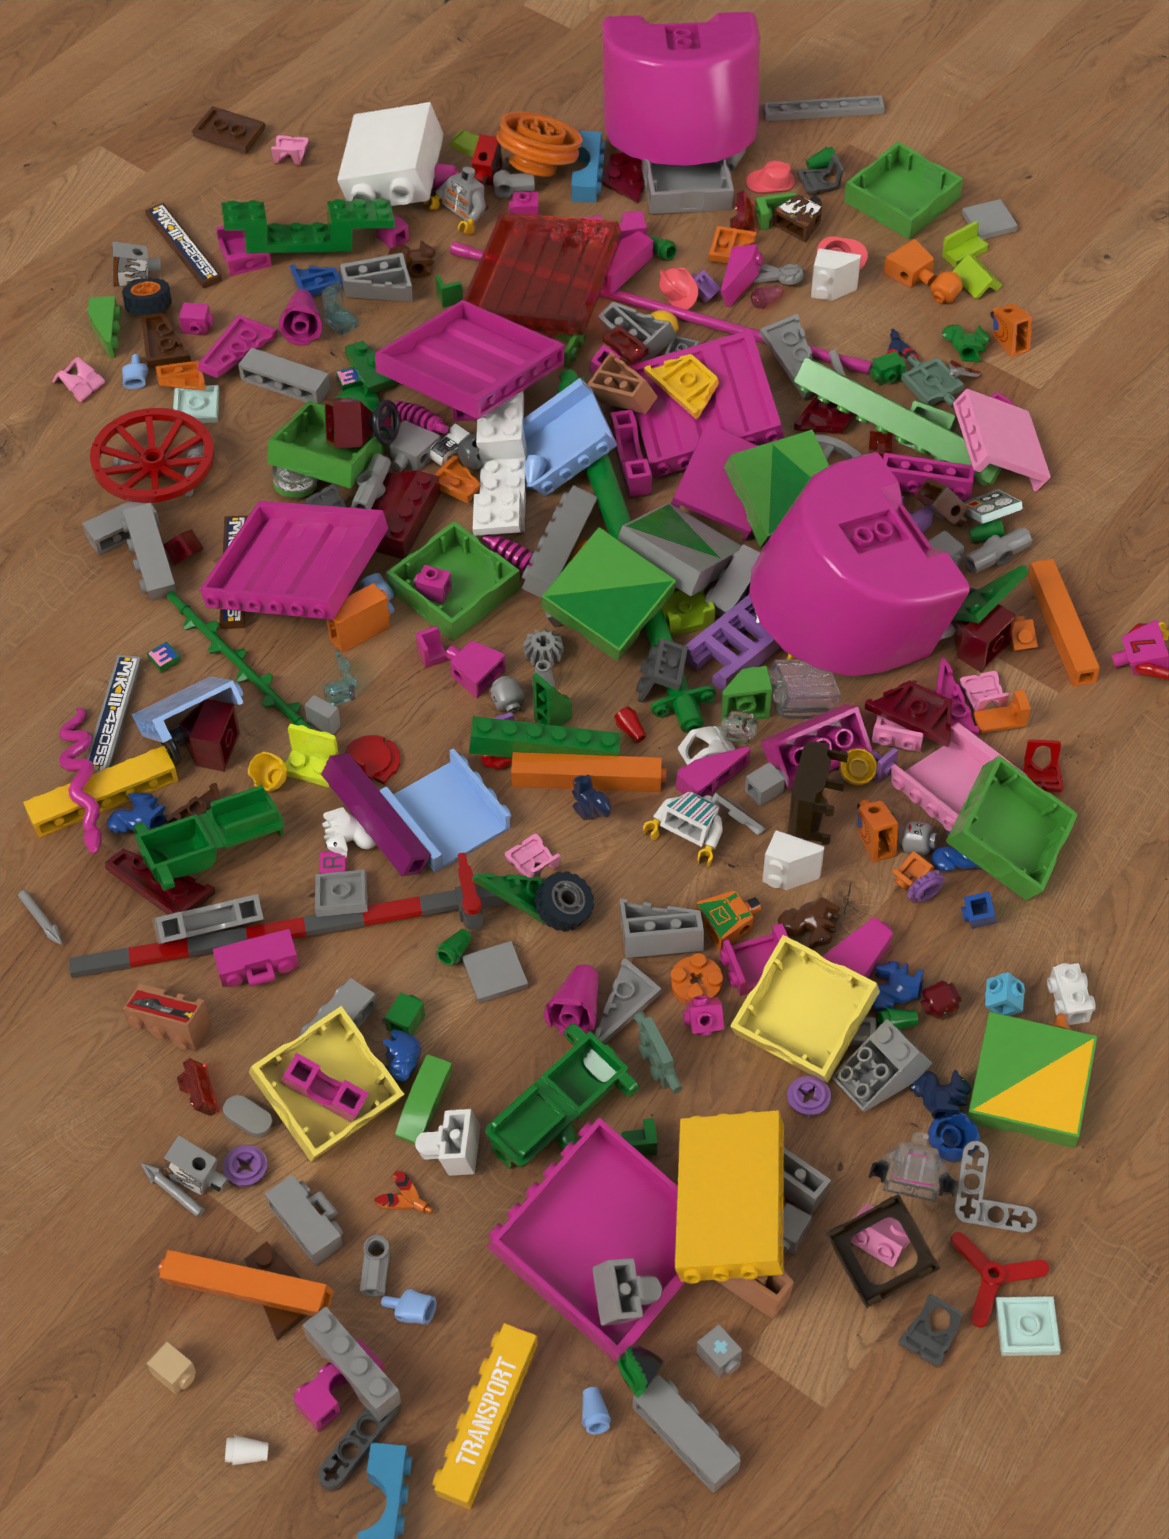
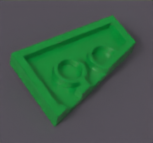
M364 341L345 347V355L351 367L356 370L359 382L363 383L366 395L401 384L376 372L375 351Z

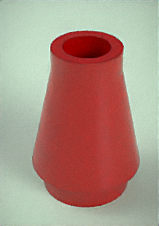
M627 706L615 714V725L627 734L635 744L640 743L647 737L634 709L632 710Z

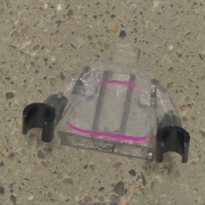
M921 1132L913 1133L911 1143L899 1142L897 1149H890L877 1162L873 1163L868 1178L873 1176L879 1177L881 1179L880 1182L884 1183L883 1191L932 1202L936 1201L937 1193L939 1196H942L943 1192H949L952 1194V1197H955L957 1183L952 1179L944 1160L939 1158V1151L936 1148L927 1147L929 1136Z

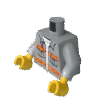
M464 167L462 173L450 176L435 192L436 195L434 197L430 196L429 201H424L425 205H430L432 202L429 209L437 210L440 206L439 200L442 199L443 205L465 220L459 223L458 230L467 235L473 234L475 230L473 224L483 217V212L486 208L484 186L474 178L475 170L471 167Z

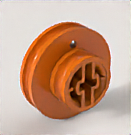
M508 112L501 116V128L497 131L496 138L504 148L512 152L509 162L516 169L536 176H552L556 173V165L571 164L578 159V148L581 146L583 138L570 125L557 119L531 112Z

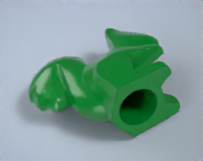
M955 324L946 326L942 330V337L946 341L952 342L953 348L959 353L962 361L980 362L981 356L978 352H985L987 348L983 345L988 344L991 340L989 334L980 325L977 326L975 333H966L963 327Z

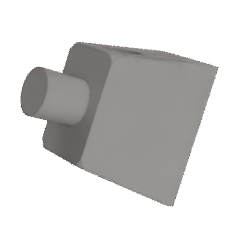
M404 420L399 428L396 439L390 444L391 459L393 461L391 463L392 469L396 472H402L407 467L414 471H420L432 460L429 458L430 448L434 443L441 441V436Z

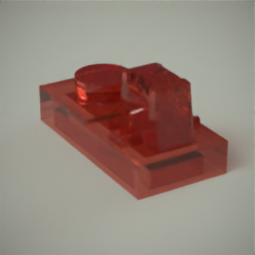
M743 190L737 193L735 208L738 214L730 219V228L754 232L753 203Z
M619 325L603 335V342L632 365L649 354L648 346Z
M870 431L868 454L877 452L882 459L884 453L892 454V433L884 434L878 431Z
M191 1058L183 1062L185 1071L177 1077L180 1091L184 1093L190 1092V1103L196 1111L209 1116L219 1112L207 1066Z

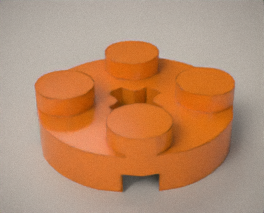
M695 953L690 957L680 960L671 970V991L684 1004H687L686 1001H691L696 996L718 997L723 984L721 969L714 961L706 958L703 954ZM693 977H699L702 984H692L690 982Z

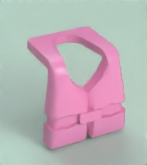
M278 135L276 137V146L271 147L274 163H280L282 159L290 155L295 165H301L308 148L309 139Z
M76 357L64 371L60 370L56 373L52 382L55 383L61 379L69 391L74 393L73 396L79 402H83L92 394V391H96L105 383V379L99 373H95V370L81 358ZM76 365L77 375L68 374L67 372Z
M996 671L981 673L979 677L976 675L962 677L959 681L962 691H965V697L974 712L983 710L986 704L991 701L997 704L998 707H1005L1010 696L1009 692L1002 693Z
M533 834L522 841V845H516L505 852L506 860L515 866V870L529 878L539 877L545 867H550L552 870L559 867L560 854L557 853L552 856L548 848L544 847L543 841L538 834Z

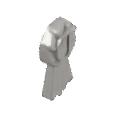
M763 263L759 275L753 280V283L779 280L782 284L793 285L802 281L804 271L798 264H787L779 269Z

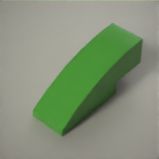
M429 1054L426 1055L405 1103L395 1137L415 1144L420 1133L428 1131L443 1101L442 1095L453 1075L452 1063Z

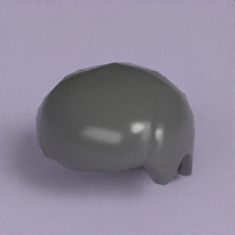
M475 433L463 438L459 442L457 449L461 463L472 471H477L483 466L477 458L479 448H477Z

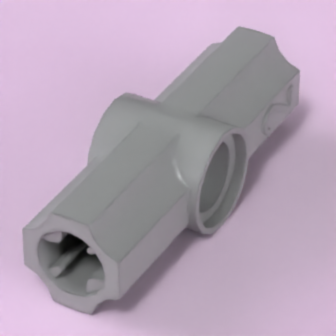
M381 454L373 455L367 470L357 477L356 482L359 488L350 508L371 509L375 499L384 494L386 488L383 485V481L391 464L388 457Z
M1018 528L1002 537L998 535L990 537L983 547L965 555L964 562L967 570L971 574H976L994 564L998 566L1006 564L1013 557V554L1032 545L1030 532L1026 528Z

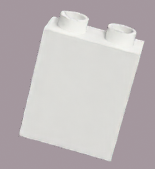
M431 102L354 114L337 179L346 201H354L355 199H363L365 201L385 199L390 200L391 206L429 201L434 180V169L438 162L444 135Z

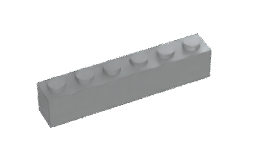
M574 485L569 493L564 492L559 502L562 508L557 506L552 516L555 522L550 520L544 532L548 536L542 535L537 546L540 551H534L529 561L533 565L532 567L527 565L521 577L525 579L522 589L541 598L561 574L598 498L597 496Z

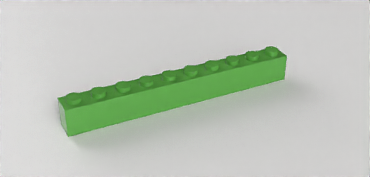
M805 357L794 380L795 383L799 384V390L810 394L811 391L818 394L817 399L827 404L830 401L837 404L836 409L846 414H849L850 411L857 414V420L868 424L869 421L876 424L875 429L884 434L891 432L896 435V440L906 445L908 441L916 445L915 450L925 455L930 452L936 455L934 459L937 461L972 465L963 436L827 366ZM989 463L982 472H974V480L985 486L987 483L994 484L1002 467Z

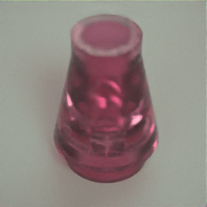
M778 284L756 288L751 293L752 304L756 308L763 309L777 298L782 297L783 289Z

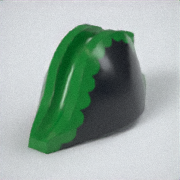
M637 1345L629 1346L625 1353H622L617 1360L620 1373L626 1385L637 1398L645 1392L664 1362L657 1354Z

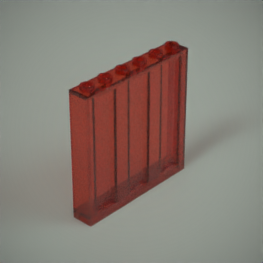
M500 212L463 300L533 331L584 335L622 239L618 221Z

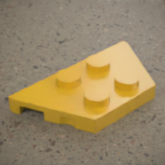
M692 354L681 356L678 359L666 360L663 366L651 368V365L644 367L645 374L695 419L699 418L719 384L718 377Z

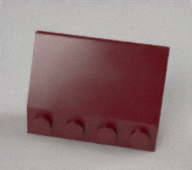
M418 470L387 473L383 481L386 490L381 497L375 499L371 508L383 510L388 525V530L376 548V552L400 559L406 558L441 495L439 476Z

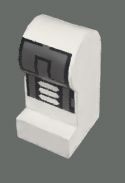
M456 423L449 428L450 433L441 441L434 443L430 448L429 458L441 466L453 455L458 456L459 442L470 435L468 431Z

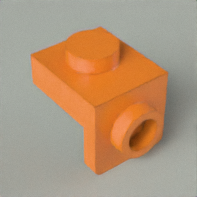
M1024 616L1015 617L1010 639L1012 652L1038 647L1033 619L1025 620Z
M913 851L898 870L896 868L892 870V873L897 877L894 881L907 890L910 886L914 885V881L928 872H932L934 866Z

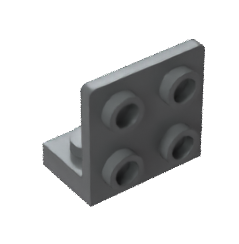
M660 638L656 646L652 645L648 654V660L644 659L640 667V673H643L636 687V691L639 692L637 701H644L654 683L674 690L679 689L688 647Z

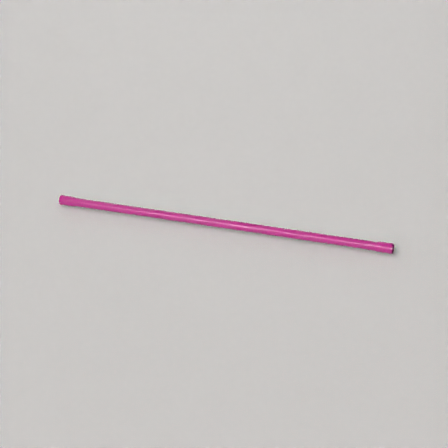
M452 242L450 247V254L467 259L471 258L653 312L658 310L668 311L678 319L729 334L752 329L620 290H616L610 295L589 281L478 250L458 242ZM752 329L755 341L766 344L759 334L760 331ZM810 346L812 358L831 363L830 351ZM838 354L843 367L863 374H870L872 362Z

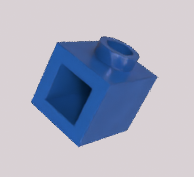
M989 891L964 897L966 906L961 907L964 922H970L972 929L997 923Z

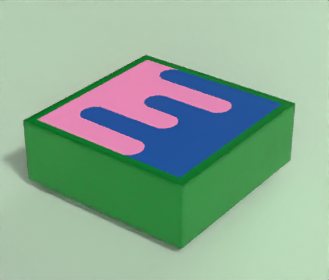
M352 367L336 371V377L342 391L351 387L364 386L363 383L359 382L358 374Z
M167 641L147 653L148 659L161 673L181 661L180 655Z

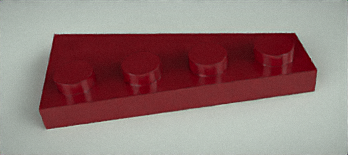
M124 848L105 862V869L167 915L196 909L215 894V887L209 884L203 886L196 883V879L187 875L174 878V888L163 891L161 885L155 880L152 872L145 865L142 857Z

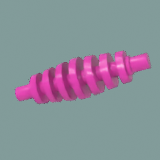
M396 401L394 403L399 412L400 422L405 420L436 434L439 432L446 434L449 428L443 424L442 418L425 407L404 401Z
M489 534L483 536L482 541L490 546V550L496 552L520 570L521 574L524 573L527 565L532 567L533 564L529 563L533 552H529V549L525 546L521 547L520 544L513 543L509 539L504 540V537L500 535L495 538Z

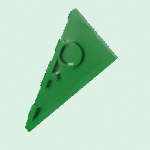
M1021 565L967 595L952 620L979 623L1029 574L1026 566Z
M478 873L473 875V882L545 924L536 912L534 899L536 898V890L539 889V886L546 879H541L538 876L529 878L525 875L511 874L496 876L494 873Z

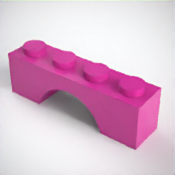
M633 410L610 413V430L617 443L615 449L629 497L651 494L652 474L647 459H643L637 423Z

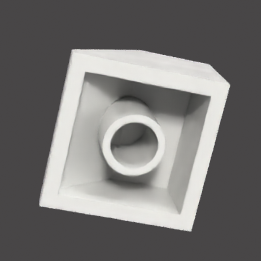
M818 248L813 269L811 298L833 301L857 290L861 255Z
M776 830L765 853L762 882L767 883L773 888L789 890L819 879L822 870L824 847Z

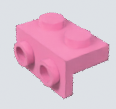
M877 715L872 742L883 746H893L920 752L924 736L923 733L911 731Z
M866 1203L855 1217L875 1206ZM885 1218L857 1233L852 1238L851 1243L890 1267H894L900 1254L910 1243V1240L899 1221L894 1218Z

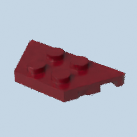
M624 152L611 154L602 185L615 190L616 193L624 195L635 203H639L644 187L641 159L630 157Z
M817 394L794 423V430L797 431L813 430V432L843 434L857 414L851 411L849 414H846L836 409L837 404L831 401L827 404L817 399Z
M909 680L900 684L895 689L883 692V697L874 701L868 699L865 702L866 710L911 731L923 733L924 737L949 747L952 718L951 699Z

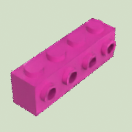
M884 453L883 460L898 480L900 491L916 493L926 479L929 478L947 486L961 500H970L975 472L972 465Z

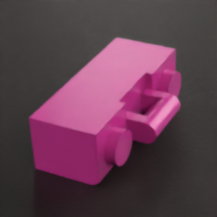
M290 929L213 949L222 987H236L247 980L250 987L276 980L274 973H288L295 967H299Z

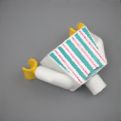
M687 792L680 797L667 798L653 817L655 819L644 823V835L649 830H653L650 835L651 840H656L659 837L658 826L660 825L701 847L706 845L704 849L698 852L697 862L699 864L701 857L706 856L709 858L707 862V867H709L713 860L712 849H716L723 832L722 820L718 816L719 806L712 803L711 796L705 795L701 797L693 792Z

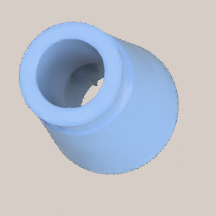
M529 455L525 461L526 489L536 490L532 487V483L544 475L547 466L544 457L538 455Z
M597 1387L586 1388L583 1391L582 1425L589 1434L604 1433L609 1429L611 1417L600 1389Z

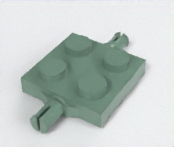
M914 355L909 356L907 362L913 368L902 374L901 381L921 402L933 405L940 401H946L951 408H954L953 402L956 399L952 395L963 391L964 384L957 377L953 378L949 375L950 369L938 357L928 362H919Z
M643 1012L636 1014L634 1020L640 1028L638 1035L641 1041L638 1049L643 1060L647 1059L650 1064L649 1070L655 1082L659 1081L662 1089L670 1087L672 1093L680 1092L683 1086H681L676 1076L677 1073L674 1071V1059L652 1017L646 1018Z

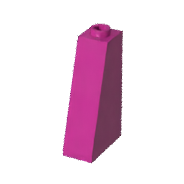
M638 231L583 257L582 277L608 294H613L652 259L653 240Z
M874 916L822 957L834 964L845 966L869 979L875 970V966H878L891 947L893 933L885 922L879 921Z

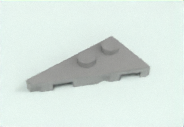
M626 958L622 960L621 969L617 979L614 981L612 993L609 995L602 1020L595 1033V1036L604 1045L631 1022L636 1014L642 1012L660 996L662 988Z

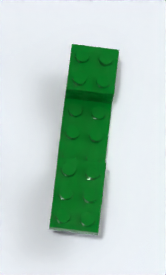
M335 199L327 201V224L315 222L312 224L292 223L283 225L279 223L267 225L264 202L257 200L221 202L224 231L243 230L246 253L352 251V229L395 228V219L390 200L385 199L370 201L355 199L354 201Z

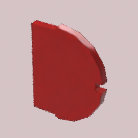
M367 735L355 739L346 747L347 750L344 753L352 756L369 779L376 780L384 785L393 774L397 773L400 767V752L397 746L391 740L385 742V737Z

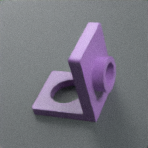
M895 747L884 757L874 750L871 752L875 760L878 761L876 774L873 778L876 782L880 783L887 776L891 775V766L897 763L899 751Z

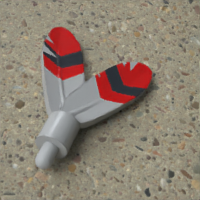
M954 360L949 362V375L953 378L960 374L978 377L981 372L975 369L961 367Z

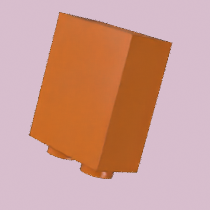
M375 583L349 595L334 620L326 619L329 638L341 653L390 628L389 618L391 614L387 605L389 598L383 589L380 590Z

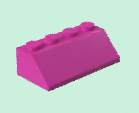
M849 704L839 706L761 740L768 763L770 762L776 769H780L785 776V789L793 787L802 750L808 742L829 744L830 750L839 752L841 750L847 752L855 748L865 749L870 753L873 752L859 708ZM831 760L829 771L839 767L840 761Z

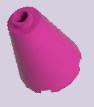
M298 290L292 295L279 319L280 333L285 336L288 342L295 345H307L314 339L316 341L322 332V320L314 298L306 290Z
M577 965L544 1009V1019L550 1028H552V1025L558 1028V1033L563 1036V1030L571 1023L576 1024L586 1034L595 1029L599 976L590 965Z

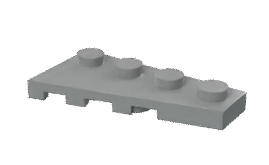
M797 313L761 328L759 334L803 399H806L816 393L811 391L810 394L799 390V384L795 383L794 380L805 357L812 359V352L810 346L807 345L804 329L800 326V318Z

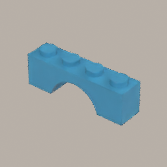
M578 131L583 140L578 148L579 155L576 161L582 162L587 166L573 172L571 198L572 202L596 203L597 194H601V182H598V180H602L603 168L600 167L604 166V154L601 153H605V140H602L601 132Z
M371 1443L367 1467L368 1479L370 1483L383 1491L387 1498V1504L380 1520L372 1527L358 1532L357 1539H398V1534L403 1535L405 1516H401L402 1504L407 1505L409 1486H405L406 1475H411L413 1457L408 1456L407 1446Z

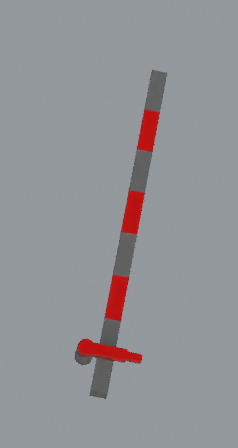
M459 853L458 875L461 886L455 887V890L368 905V912L321 917L311 915L191 936L161 944L157 942L69 958L70 974L72 978L210 954L213 953L214 948L290 929L292 939L453 910H459L460 920L464 922L465 927L476 930L484 924L482 908L509 903L472 881V869L468 865L466 854Z

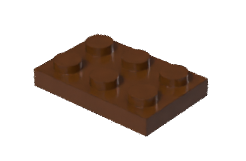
M212 106L194 127L192 133L193 137L246 153L266 128L263 121Z

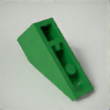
M535 673L532 675L534 720L539 724L562 726L572 718L571 700Z

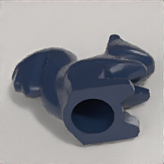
M590 775L575 777L573 779L574 789L572 794L578 802L573 804V808L583 820H593L601 816L609 817L611 813L610 801L603 792L596 791L593 788Z
M957 1070L953 1071L951 1082L947 1085H940L939 1078L931 1071H925L910 1085V1089L914 1092L915 1096L922 1097L923 1104L931 1113L933 1119L946 1118L960 1113L958 1106L967 1105V1101L964 1099H967V1094L971 1092L970 1084L959 1075Z

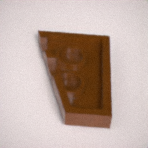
M163 313L141 316L148 367L191 362L190 354L184 349L181 340L177 338L172 326Z
M267 1241L245 1258L247 1267L300 1278ZM263 1306L276 1340H279L307 1316Z

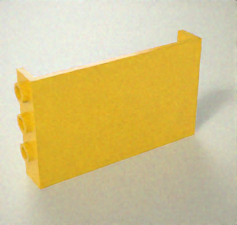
M779 1110L765 1112L747 1111L742 1114L730 1115L722 1113L717 1116H692L680 1119L675 1269L681 1282L698 1283L702 1280L726 1281L730 1278L755 1279L759 1276L783 1275L784 1124Z

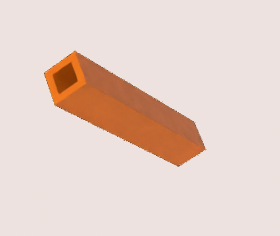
M1054 559L1031 562L1028 580L1072 686L1096 683L1100 670L1099 664Z
M513 752L512 787L574 789L573 779L575 777L590 775L595 790L661 792V782H666V768L662 767L661 757Z
M167 1250L166 1256L159 1265V1278L169 1285L308 1316H314L325 1306L329 1310L334 1293L327 1284Z

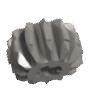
M544 628L542 632H539L535 629L533 634H527L526 641L523 644V651L526 661H531L532 666H535L539 660H547L552 668L554 662H560L561 656L564 653V646L561 636H556L555 630L547 632L546 628Z

